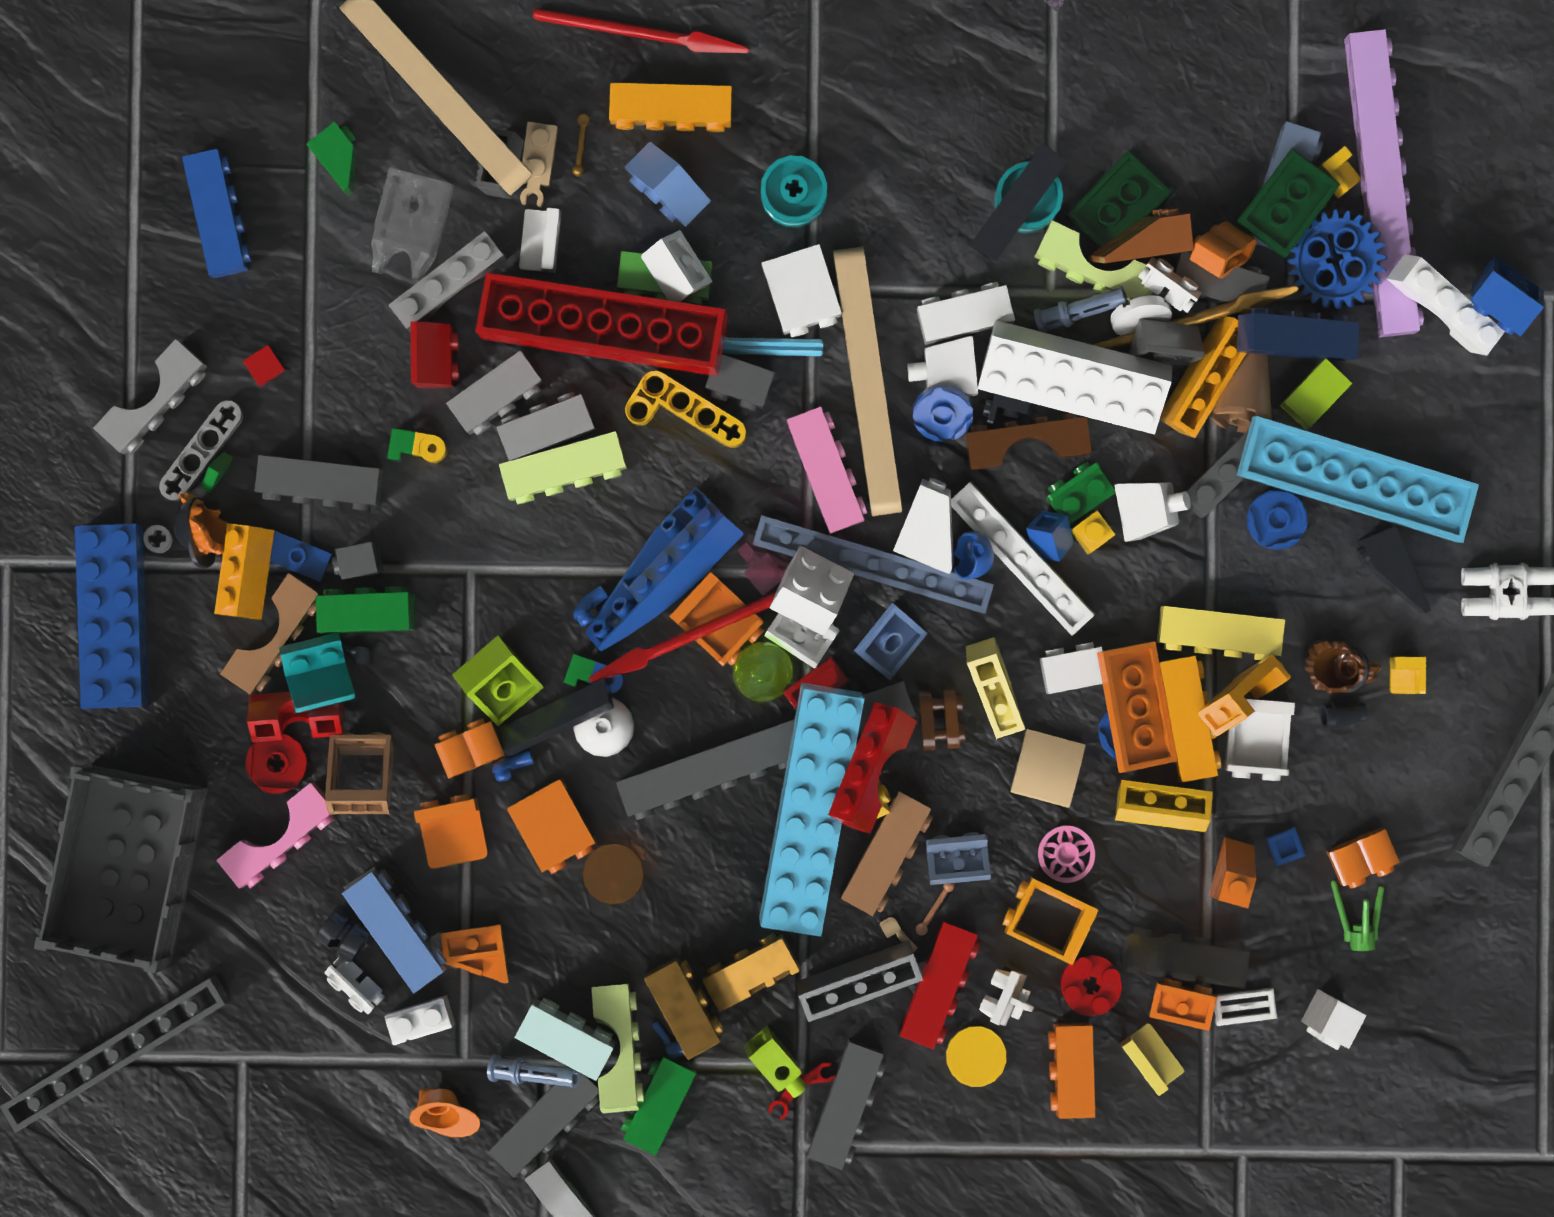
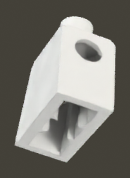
M973 336L925 348V362L907 364L909 382L926 380L927 388L935 385H951L961 389L969 397L978 395Z
M1171 482L1115 485L1125 542L1141 540L1178 525V511L1188 510L1191 506L1188 493L1184 491L1174 494Z

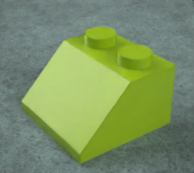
M496 636L452 674L465 694L497 726H500L544 688L515 652L499 636Z

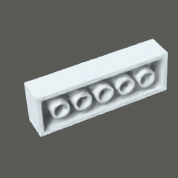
M995 320L980 373L978 389L1155 434L1171 385L1172 365Z

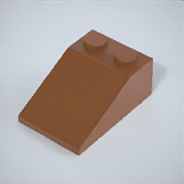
M1179 208L1152 210V216L1142 217L1091 253L1089 261L1110 263L1193 251L1190 214L1180 213Z

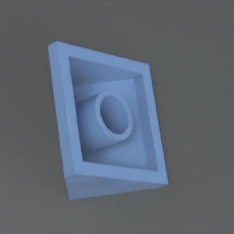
M892 603L853 652L888 680H891L928 633Z

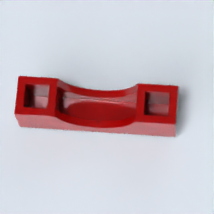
M878 702L874 703L829 810V816L848 827L871 834L882 807L878 797V780L881 770L887 759L894 752L906 749L917 723L915 719L898 708Z

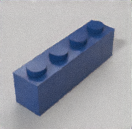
M218 149L183 156V164L208 274L213 278L249 271L247 262H251L252 258L248 244H243L241 233L245 232V226L241 214H236L234 203H238V195L235 186H230L227 174H231L232 169L228 156H223V153Z

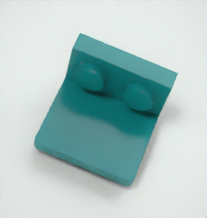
M338 632L279 647L284 674L297 713L355 698Z

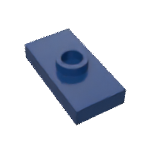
M275 531L270 562L322 582L333 554Z

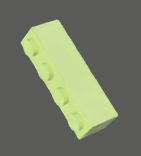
M616 431L499 464L508 499L510 501L516 500L517 505L535 500L534 495L545 492L546 496L564 492L563 486L575 484V488L593 484L592 478L604 475L605 480L616 478L622 475L621 470L627 469Z

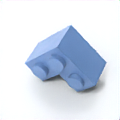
M649 142L625 166L632 175L629 181L641 193L644 192L655 204L660 202L663 205L660 211L672 223L677 219L686 227L711 201L685 170L652 142Z

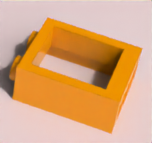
M1032 877L1029 878L1028 882L1023 880L1015 896L1019 898L1015 910L1009 908L1002 924L1006 926L1004 932L1073 965L1099 910ZM1035 888L1081 910L1063 950L1016 929Z

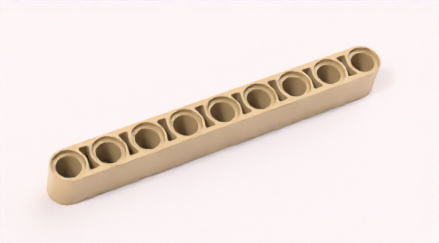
M346 0L339 7L510 196L533 175L374 0Z
M861 246L833 250L871 515L879 516L902 512L864 248Z

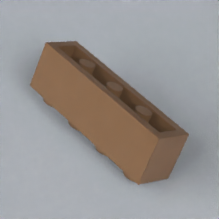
M900 791L894 797L889 807L890 813L886 814L840 896L842 900L871 916L876 911L881 913L889 899V896L885 895L890 884L897 885L904 872L900 868L904 858L911 859L919 844L914 841L919 831L926 832L933 819V816L929 815L931 808Z

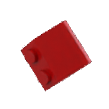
M410 321L411 383L417 388H454V380H459L460 377L459 362H454V350H459V333L454 332L451 324Z

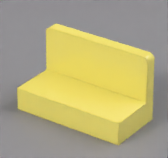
M1146 1023L1119 1043L1158 1096L1168 1090L1167 1085L1184 1073L1183 1067L1149 1023Z

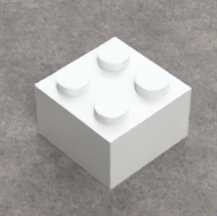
M800 546L785 571L770 609L824 636L840 610L854 573Z

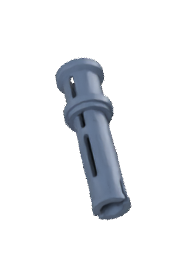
M1120 286L1119 288L1072 303L1060 301L1058 306L1045 310L1035 309L1034 317L1038 330L1048 333L1049 330L1062 326L1069 328L1076 320L1117 308L1119 305L1123 304V306L1128 305V300L1123 286Z
M493 1054L487 1065V1076L492 1082H497L501 1079L512 1081L515 1085L528 1081L576 1088L580 1080V1072L574 1069L528 1063L522 1057L506 1059L502 1058L499 1054ZM540 1073L554 1074L557 1077L540 1075Z

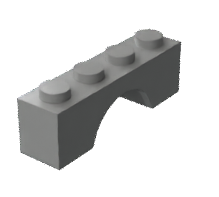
M484 231L391 302L389 307L410 332V321L426 322L452 296L472 282L485 277L486 272L490 273L506 261V258Z
M177 339L155 361L160 373V386L155 397L147 405L138 409L126 410L113 406L93 427L119 453L124 455L128 452L134 453L143 444L144 440L142 437L149 430L154 431L162 424L165 419L162 415L170 407L174 409L185 398L183 393L190 385L195 387L205 377L206 374L203 371L208 366Z

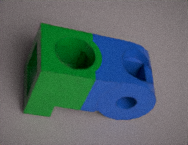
M573 654L564 683L576 687L578 679L591 684L598 681L590 682L589 677L607 665ZM622 674L605 679L609 683L611 693L617 692L623 684Z

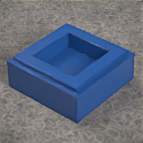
M1295 827L1265 837L1276 866L1306 856Z

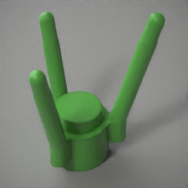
M1332 880L1331 886L1344 929V941L1350 942V947L1353 951L1375 950V941L1378 940V925L1384 887H1378L1372 925L1369 924V900L1364 899L1362 924H1354L1353 930H1351L1337 882Z

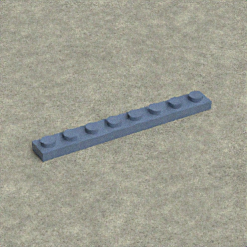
M762 515L753 541L755 546L794 557L799 547L802 546L853 572L856 576L983 614L986 613L994 584L977 579H961L953 572L948 574L920 562Z

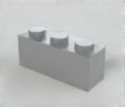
M519 351L446 404L469 435L474 432L476 435H479L491 427L489 421L498 415L503 418L516 409L514 404L523 397L529 400L541 391L539 386L543 384V381L523 353Z
M574 392L557 398L559 403L547 407L546 403L539 404L529 409L531 414L519 418L518 414H514L502 419V425L496 428L509 461L537 454L596 431L583 396L581 394L576 396Z

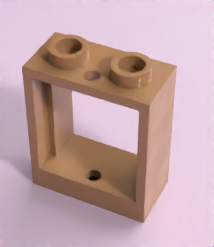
M343 732V735H330L325 803L328 814H390L394 757L391 735H385L381 732H373L369 735H355L350 732ZM341 755H383L381 790H338Z

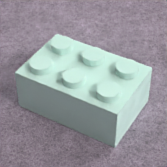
M543 998L542 1001L536 999L531 1005L515 1038L597 1081L617 1042L612 1039L613 1034L597 1026L596 1030L585 1025L586 1019L573 1012L566 1015L558 1011L560 1006L547 998Z

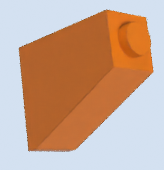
M1224 837L1209 896L1222 902L1249 908L1256 882L1255 846Z

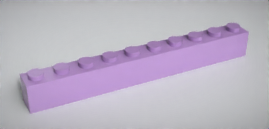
M1386 29L1349 33L1344 39L1365 224L1368 222L1374 224L1370 233L1381 232L1382 235L1376 242L1385 243L1386 247L1380 250L1379 253L1388 256V259L1381 261L1379 265L1387 269V271L1383 273L1378 272L1376 275L1382 281V284L1372 283L1375 292L1373 296L1378 338L1415 334L1420 331V326L1424 322L1422 308H1418L1416 301L1405 296L1386 279L1404 254L1416 256L1415 248L1410 246L1409 237L1413 235V222L1411 217L1407 218L1406 206L1410 203L1409 190L1407 187L1404 188L1402 177L1406 175V162L1404 157L1400 158L1399 146L1403 144V135L1401 128H1397L1396 116L1399 115V101L1397 97L1393 98L1392 86L1396 84L1395 69L1390 68L1389 56H1392L1391 38H1386Z

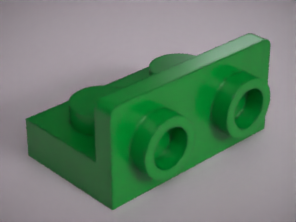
M1088 461L1073 471L1076 477L1067 483L1062 478L1048 488L1051 494L1046 497V500L1055 513L1068 516L1069 524H1072L1116 493L1099 468L1101 466L1098 462L1092 466Z

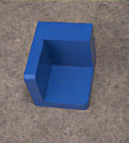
M1041 510L1026 528L1031 546L1043 559L1060 562L1074 544L1067 515Z

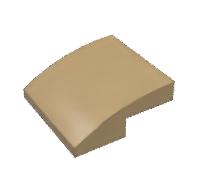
M1027 729L1010 792L1069 808L1086 745Z

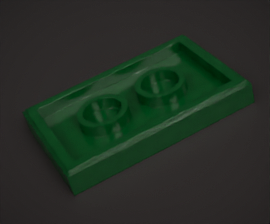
M1291 148L1236 223L1285 259L1341 184Z
M1128 150L1065 217L1100 248L1142 217L1150 216L1153 213L1152 210L1156 209L1172 193V190Z

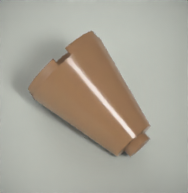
M1246 353L1212 410L1211 420L1214 424L1228 429V424L1238 426L1237 432L1245 433L1249 431L1252 416L1272 420L1267 355Z

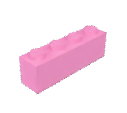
M818 407L787 419L788 427L829 534L864 522L863 515L867 513L862 497L856 498L852 486L857 484L851 468L845 470L841 458L846 457L842 444L840 440H833L830 430L834 429L835 426L829 411L823 413L822 408Z

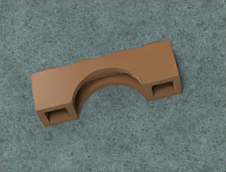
M288 573L271 598L279 612V628L275 637L269 644L257 650L237 649L220 675L250 695L256 694L257 691L262 693L271 681V677L268 675L273 667L279 668L282 664L279 647L289 645L291 641H298L305 630V627L302 626L308 616L314 617L316 614V596L323 594L295 575Z

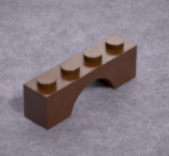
M1073 413L1061 415V420L1049 422V417L1031 419L1030 425L1019 426V421L1001 423L1000 429L989 430V425L971 427V433L965 434L969 471L1000 467L1008 448L1014 443L1025 439H1035L1046 443L1054 450L1059 459L1086 456L1092 453L1087 417L1079 418V415Z

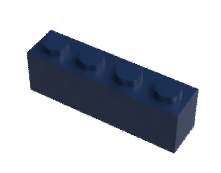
M1251 308L1249 314L1238 315L1237 352L1321 360L1326 358L1332 361L1358 359L1359 323L1348 322L1347 316H1329V320L1321 319L1322 314L1304 313L1303 317H1296L1295 311H1277V315L1269 314V309Z

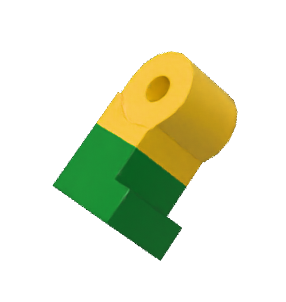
M392 428L387 458L402 462L403 454L423 457L430 463H438L445 458L447 446L440 437Z

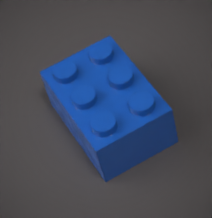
M1494 255L1473 281L1470 300L1474 303L1472 307L1478 313L1485 317L1490 314L1499 321L1497 325L1503 331L1510 335L1515 332L1522 336L1544 308V290Z

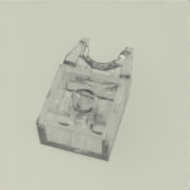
M389 167L374 224L372 272L382 274L391 257L397 252L405 251L411 260V282L417 283L425 277L427 270L437 256L455 188L454 185ZM418 199L419 208L414 213V210L410 208L411 202L416 203Z

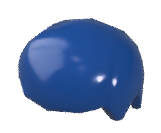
M979 531L965 532L958 539L957 549L954 550L953 555L959 559V565L954 568V572L961 579H973L985 575L991 569L994 562L993 548L987 536Z

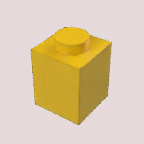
M1098 510L1071 529L1072 534L1087 554L1092 553L1115 536V533Z

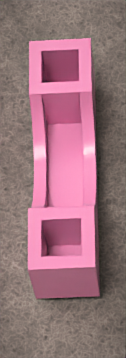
M315 782L309 783L287 802L290 821L287 831L279 841L269 846H260L247 840H241L216 860L239 889L246 885L251 889L264 878L262 872L270 865L275 869L288 858L285 855L288 850L293 846L298 850L311 839L308 835L316 827L322 830L335 820L332 814H328L325 793Z

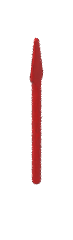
M535 9L532 13L533 18L538 21L685 45L693 52H749V48L701 31H693L690 34L545 9Z
M776 592L647 649L635 648L590 676L589 680L590 682H595L643 669L651 659L770 608Z

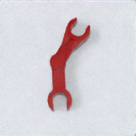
M824 1061L808 1073L801 1075L800 1078L806 1085L831 1082L836 1075L832 1074L829 1077L821 1075V1069L831 1065V1062ZM785 1089L779 1099L773 1100L769 1105V1113L777 1104L784 1107V1112L780 1115L779 1120L787 1116L788 1105L793 1099L787 1089Z

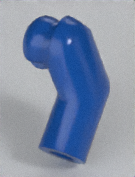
M601 585L585 595L574 610V620H578L580 626L585 627L594 620V616L590 611L609 598Z
M531 750L521 751L510 757L506 756L495 763L492 773H495L496 781H508L511 779L510 770L534 764Z

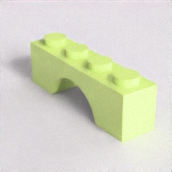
M1051 221L1034 256L1039 259L1038 264L1051 271H1055L1058 268L1067 273L1066 278L1076 283L1082 284L1083 281L1094 285L1093 290L1099 294L1123 286L1128 305H1130L1129 300L1152 294L1153 291L1141 283L1143 280L1138 277L1145 267L1151 270L1148 266L1134 259L1129 265L1116 271L1097 269L1087 262L1081 252L1079 245L1080 233L1055 221Z
M628 984L591 987L595 1021L612 1029L620 1041V1055L617 1063L611 1071L598 1078L600 1110L602 1113L639 1110V1102L644 1101L643 1084L637 1083L636 1071H642L640 1052L635 1053L634 1041L639 1040L638 1022L632 1021V1011L637 1010L636 992H630Z

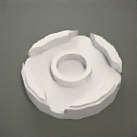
M1146 295L1129 300L1130 305L1123 307V304L1119 305L1111 314L1110 321L1115 333L1122 336L1135 332L1139 319L1168 322L1171 320L1172 311L1170 304L1167 301L1165 302L1164 298Z

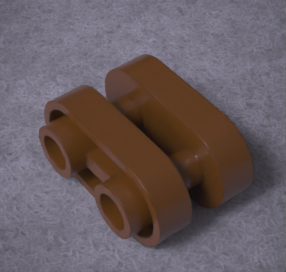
M942 688V698H932L931 690H918L923 751L935 750V741L946 740L947 749L960 748V742H965L964 723L958 724L957 713L963 711L961 693H956L955 688ZM934 710H943L945 728L934 729Z

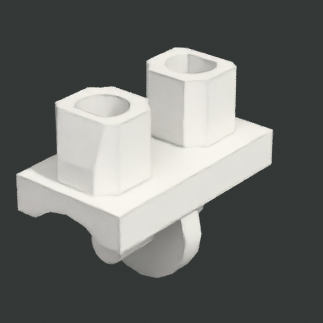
M996 969L991 984L1003 989L1000 999L997 1000L986 995L979 1008L980 1011L991 1017L990 1022L1006 1026L1010 1015L1019 1020L1023 1009L1032 1012L1034 1006L1027 1003L1031 992L1022 989L1027 976L1016 971L1007 972Z

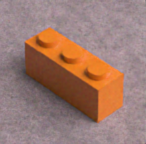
M1090 1022L1053 1023L1054 1031L1048 1032L1049 1050H1054L1055 1062H1049L1050 1080H1055V1092H1050L1051 1111H1056L1059 1119L1095 1118L1093 1025Z

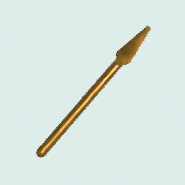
M1296 285L1243 293L1235 301L1168 322L1196 326L1238 312L1240 314H1249L1251 308L1267 306L1296 292L1298 288ZM1135 332L1093 345L1114 351L1131 346Z

